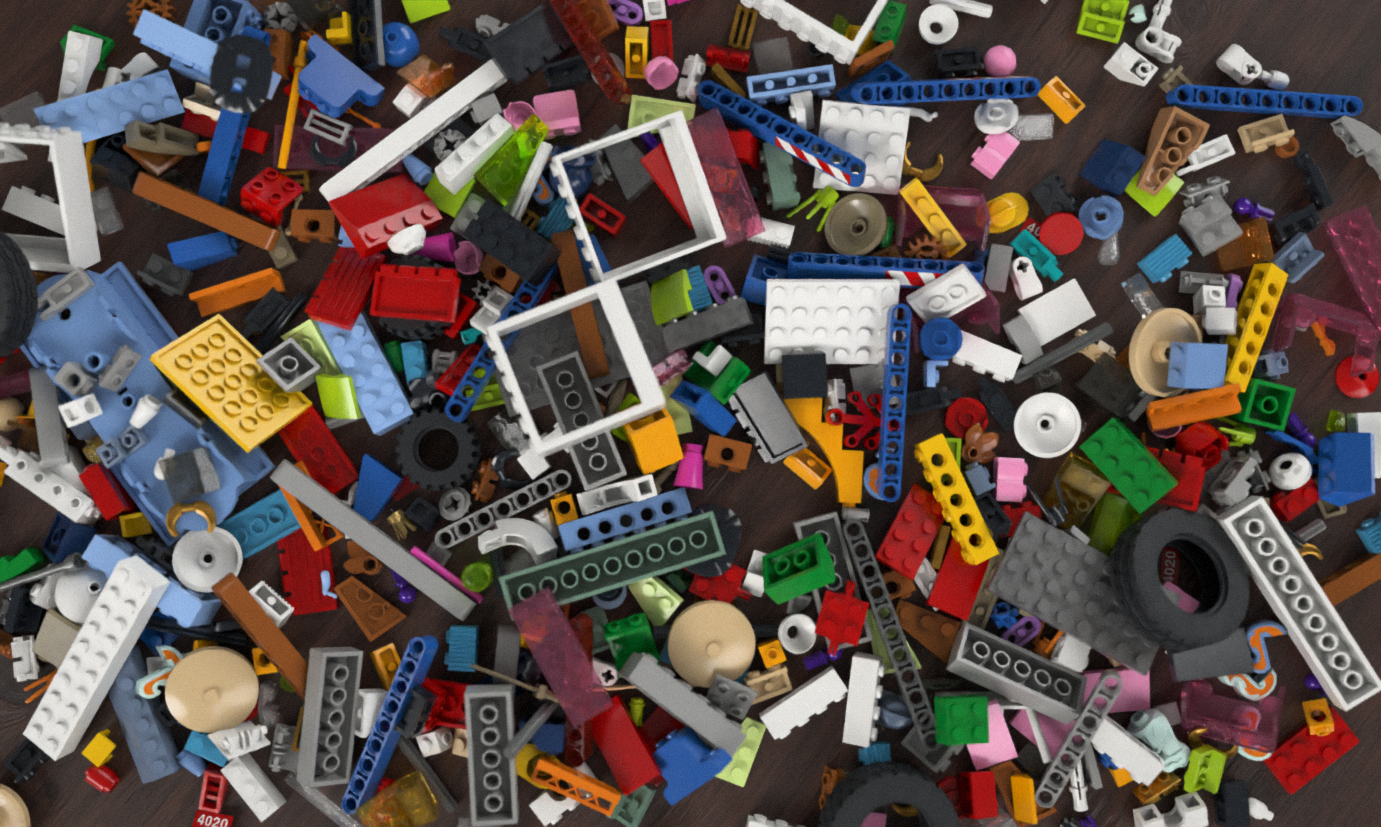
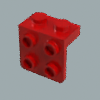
M267 167L241 188L240 206L262 219L265 223L277 228L282 223L283 209L303 193V187L274 168Z

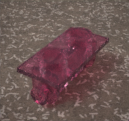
M683 348L681 350L677 349L666 357L669 365L665 366L661 360L651 367L659 387L670 383L673 377L686 372L689 366L693 364Z
M29 369L0 377V399L31 391Z

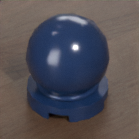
M555 145L552 156L555 157L579 147L564 145V149H559V146ZM591 153V156L585 154L562 163L574 198L582 196L591 185L592 173L588 166L595 164L597 156L595 153ZM550 170V185L560 195L557 187L560 184L558 176L554 177Z

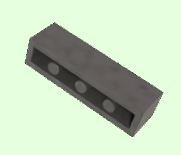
M738 295L727 298L726 303L718 306V303L707 306L704 312H691L686 315V319L681 321L678 319L666 323L667 326L661 328L669 353L675 354L754 322L745 298H738Z

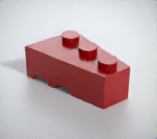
M697 126V129L689 128L699 161L719 163V161L732 162V166L737 167L739 163L750 164L752 169L758 170L760 162L759 150L762 149V144L749 130L738 129L737 131H730L724 127L710 130V128L705 126Z

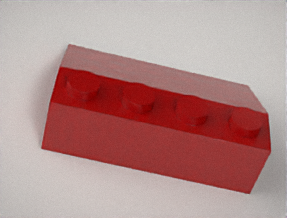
M404 173L328 202L361 259L388 249V241L408 227L421 224L426 233L435 230L443 219L433 201Z

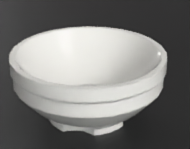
M931 5L920 16L919 32L929 43H946L953 38L958 29V18L955 12L946 5ZM939 23L942 27V32L939 34L933 33L930 30V25Z
M421 224L413 225L393 236L387 245L394 253L412 255L423 248L426 231Z
M1285 453L1273 460L1268 472L1272 483L1276 487L1283 490H1293L1303 486L1310 479L1312 466L1299 453ZM1283 462H1292V466L1289 469H1280Z
M796 613L787 616L779 626L778 638L780 644L787 651L794 654L807 652L816 640L817 634L814 633L815 623L804 614ZM791 626L797 628V635L794 638H789L788 629Z

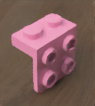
M573 90L534 96L533 104L537 116V124L535 126L540 139H553L560 135L571 136L582 132L576 95Z

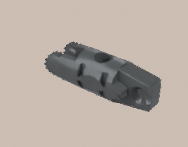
M138 535L135 543L144 549L143 553L170 572L175 573L170 562L174 549L168 547L155 536L149 538L148 536Z

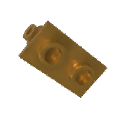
M1161 771L1149 786L1142 783L1133 789L1132 792L1138 797L1140 804L1144 807L1161 799L1159 794L1162 793L1166 796L1179 789L1178 786L1181 785V780L1173 771Z

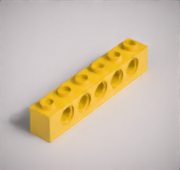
M1273 263L1254 264L1237 308L1236 335H1227L1224 343L1228 345L1224 386L1239 383L1241 387L1240 392L1246 391L1288 278V274Z
M943 433L914 445V455L918 462H922L925 469L923 471L924 476L928 482H931L934 488L933 495L944 509L942 510L943 517L947 522H950L953 528L951 531L952 536L962 547L961 555L963 559L971 565H977L998 555L997 547ZM934 454L939 457V464L937 466L933 465L931 461ZM943 474H945L949 479V482L946 486H944L941 483V477ZM953 494L958 498V503L955 506L950 502ZM962 514L966 515L967 517V523L965 526H963L960 523V517ZM972 534H974L977 538V542L974 546H972L969 542V538Z

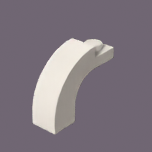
M647 474L645 476L640 475L607 483L576 495L582 515H587L611 506L642 501L658 494L652 474Z
M507 518L495 521V530L486 531L478 536V548L482 554L505 545H518L525 548L531 554L536 565L557 558V545L552 536L540 525L526 519Z

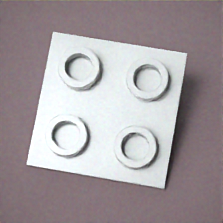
M250 720L242 722L234 728L208 734L210 740L228 760L270 745V741L264 736V734H267L266 726H255Z

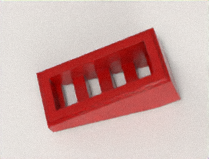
M210 763L205 769L198 809L221 813L229 783L220 771L224 767ZM207 798H208V799H212V800H217V803L210 802V801H206V800H207Z

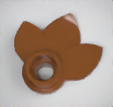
M979 423L973 424L965 433V443L961 446L962 459L969 463L978 461L982 464L993 461L996 455L992 450L998 444V433H983ZM974 449V453L970 456V451Z
M355 541L347 542L348 553L351 557L343 565L347 571L352 574L364 572L368 575H374L381 570L382 561ZM370 560H374V561H375V567H374V568H371V567L369 566V561H370Z

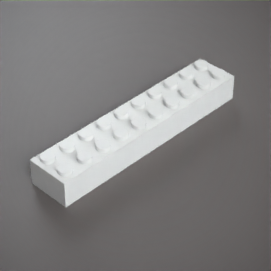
M1252 495L1214 518L1219 527L1223 529L1236 546L1244 566L1333 705L1348 711L1381 690L1379 677L1264 498Z
M137 555L118 561L23 735L55 761L74 752L170 583L168 579Z

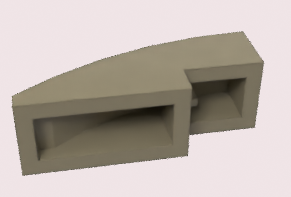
M134 120L125 126L127 147L171 155L200 154L196 145L199 143L198 134L161 122L154 126Z

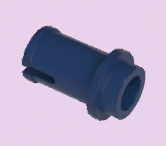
M977 246L972 251L974 255L971 262L984 265L986 257H989V250Z

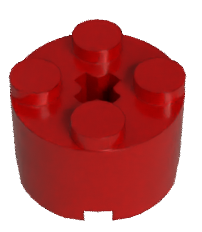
M1206 421L1195 422L1185 431H1180L1175 436V441L1177 442L1175 452L1181 453L1184 461L1186 455L1203 458L1202 467H1206V471L1217 465L1223 458L1221 456L1223 450L1227 452L1229 448L1228 438Z

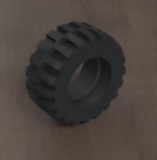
M405 255L401 257L402 260L396 258L391 261L392 265H398V268L400 265L418 266V269L420 267H435L439 270L440 268H445L421 255H414L413 257ZM376 317L379 318L381 326L387 328V331L414 341L434 339L435 334L441 335L445 332L443 327H450L452 324L451 322Z
M433 407L432 409L420 410L419 414H413L409 417L410 421L408 423L404 422L401 427L403 431L401 434L398 433L396 440H399L398 446H395V453H398L399 456L396 461L403 468L401 472L404 476H408L413 484L420 485L421 488L427 490H448L464 484L463 482L469 480L473 476L472 473L478 469L480 465L478 462L483 454L481 452L483 444L482 439H479L477 427L473 426V422L469 418L462 422H453L447 416L445 408ZM451 410V415L453 416L461 414L458 411ZM434 429L450 431L456 437L459 445V452L455 462L450 467L441 470L427 466L421 456L422 440L429 431Z

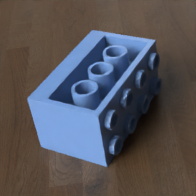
M194 0L184 29L219 45L226 37H232L236 34L241 35L246 26L261 29L263 16L246 0ZM172 58L169 66L183 77L194 82L200 81L211 85L209 75Z

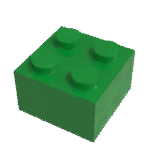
M1250 378L1246 391L1239 392L1237 395L1242 410L1240 413L1232 414L1231 419L1284 431L1296 389Z
M980 695L934 696L937 743L946 746L989 743L987 697Z

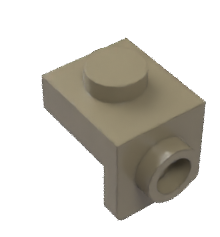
M1180 65L1175 69L1169 68L1162 75L1163 81L1158 86L1168 93L1169 90L1180 85L1193 84L1181 73L1183 67ZM1178 91L1177 96L1178 99L1181 100L1183 97L1182 94Z

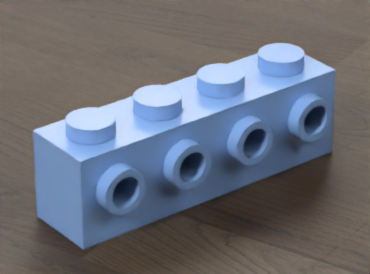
M833 64L750 76L746 79L748 100L760 107L767 105L769 102H775L776 104L786 103L790 99V94L811 90L813 96L818 95L819 98L828 97L834 92L836 86Z

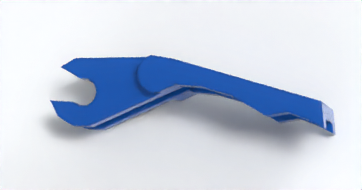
M1267 429L1263 432L1270 435L1273 440L1289 445L1295 453L1303 455L1310 462L1312 473L1318 474V470L1313 468V464L1318 465L1319 457L1313 452L1311 447L1279 430Z

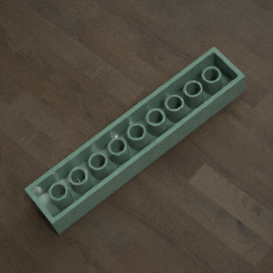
M712 510L499 577L511 620H515L725 555L726 552Z

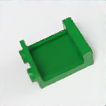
M707 340L699 352L708 358L716 345L712 341ZM732 357L716 377L692 359L684 369L683 374L698 387L709 391L716 400L725 405L751 370L741 360Z
M645 612L603 625L604 637L608 641L614 657L617 673L633 652L639 654L641 652L648 653L658 660L656 665L661 666L659 651Z

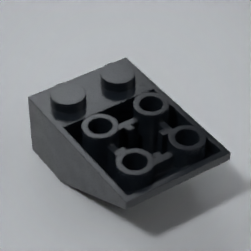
M124 130L112 134L90 159V163L95 177L132 193L139 171L149 172L123 149V144L126 143Z

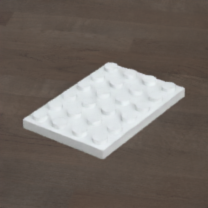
M767 279L764 364H782V355L826 354V364H878L883 362L885 356L887 312L891 306L898 304L899 279ZM898 308L895 310V313H894V316H895L896 319H897ZM896 331L893 334L894 341L896 337Z

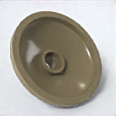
M855 193L840 199L831 208L826 218L825 236L828 244L841 255L862 256L867 254L880 243L885 234L887 226L886 212L881 203L868 194Z

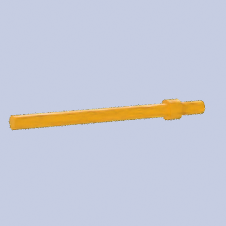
M302 40L299 43L298 55L294 58L293 66L295 71L277 168L285 170L300 95L298 91L299 73L308 63L305 56L308 42Z

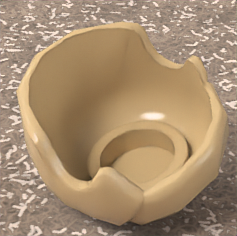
M7 397L0 400L1 431L9 432L16 430L25 420V418L14 417V415H22L25 409L24 404L18 399Z

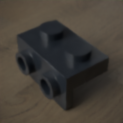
M979 46L936 50L935 52L937 78L956 79L957 76L974 78L984 69V64L980 62Z
M1053 173L1029 189L1047 217L1056 212L1072 213L1079 208L1077 206L1079 203L1078 199L1072 192L1069 193L1065 188L1067 184L1060 174L1057 176L1056 173Z
M761 313L751 314L753 324L720 336L721 344L726 345L727 348L739 347V343L748 342V345L760 344L761 340L765 339Z
M33 586L14 587L9 598V609L4 617V631L16 632L26 630L34 633L39 631L45 608L34 604L29 599V593Z
M26 738L4 764L17 775L14 782L18 784L24 780H31L38 771L36 769L40 764H45L51 757Z

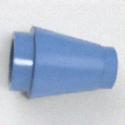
M409 154L403 159L402 162L415 183L425 185L433 177L432 169L413 154Z
M183 749L175 756L179 760L178 763L197 777H200L207 768L202 757L186 749Z

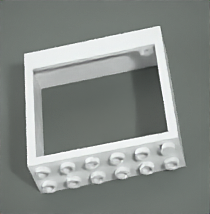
M741 0V3L748 8L753 7L757 9L764 18H772L777 21L778 25L784 30L789 31L790 29L797 33V37L801 40L812 42L819 51L832 54L839 63L850 65L889 0L877 1L853 42L784 0Z
M682 110L551 158L552 163L549 165L554 177L558 176L559 178L558 190L562 198L566 197L568 206H565L570 219L575 221L576 227H573L577 239L583 242L584 247L581 248L585 261H590L592 268L589 269L592 280L601 283L611 278H615L617 281L727 239ZM658 128L697 238L602 273L562 163Z
M1 122L0 141L50 145L65 238L6 234L21 248L32 270L70 273L77 267L86 269L100 262L101 257L81 131H71L70 127L50 129V126L47 125L36 126L35 128H30L29 124L9 126V123Z
M615 278L486 327L489 333L485 335L492 352L496 350L497 355L493 356L500 372L504 371L505 373L502 380L508 392H512L514 395L510 400L514 410L522 415V418L518 420L523 432L530 435L531 439L527 440L533 455L537 454L540 458H543L665 408V399ZM599 298L642 404L542 444L499 337Z

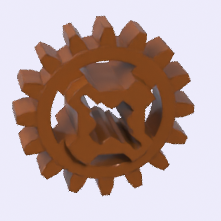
M133 0V3H127V6L131 9V11L126 12L130 17L129 23L136 28L143 10L149 11L165 20L174 21L176 18L171 15V13L176 12V9L172 7L173 1L159 0L162 3L160 5L155 0Z
M926 234L923 235L922 240L916 236L914 244L909 241L908 245L910 248L903 249L907 256L901 257L912 259L913 254H915V259H922L920 255L922 254L927 258L929 257V260H936V257L939 255V260H950L949 255L945 254L949 250L946 246H943V241L941 239L937 241L934 235L928 239Z

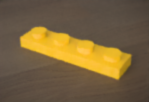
M914 178L899 190L930 234L934 235L937 241L940 239L943 241V246H946L949 250L946 254L950 258L967 245L918 178Z

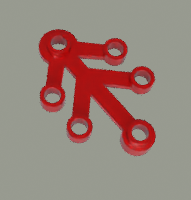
M858 391L850 392L847 395V400L850 404H855L863 416L844 414L839 408L829 409L825 414V420L831 426H839L842 423L862 425L852 435L844 437L843 443L848 448L856 447L860 439L875 426L880 427L881 418L875 417ZM853 394L857 396V400L855 402L852 399ZM870 394L867 397L868 405L876 407L881 414V396L879 394ZM873 397H876L875 404L872 402ZM832 413L835 415L834 421L831 420ZM892 419L894 422L893 427L890 426L891 420L888 422V429L890 431L896 429L897 427V421L895 419ZM880 430L873 437H866L864 439L863 446L866 449L874 450L877 448L880 441ZM850 437L853 439L852 445L849 444ZM870 439L873 441L872 447L868 444Z

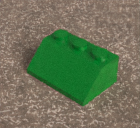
M819 532L762 556L764 592L777 604L835 582L834 563Z

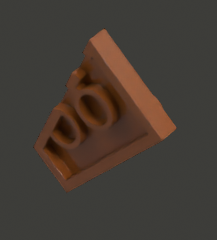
M354 576L349 577L333 588L370 642L408 617Z
M898 599L894 610L901 628L946 663L961 622Z
M1011 760L989 766V770L994 772L997 788L1015 827L1029 825L1030 823L1016 820L1014 816L1011 776L1023 773ZM1035 800L1037 821L1057 812L1053 806L1044 808L1038 805Z

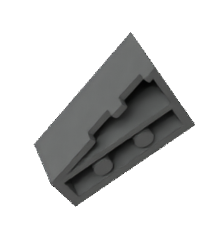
M615 124L599 139L607 138L622 131ZM626 139L603 149L629 206L655 181L639 161L644 157V154L630 139Z

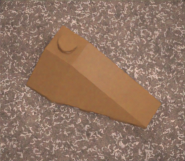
M1175 106L1161 108L1151 129L1144 155L1146 158L1142 163L1136 187L1156 196L1170 181L1174 172L1185 164L1189 155L1199 148L1210 124Z

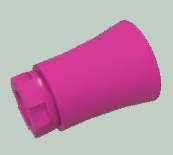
M450 232L425 237L423 248L411 255L412 257L414 255H421L433 261L454 263L455 257L453 252L456 251L454 235Z
M683 443L682 453L684 458L679 461L673 486L703 490L704 446Z

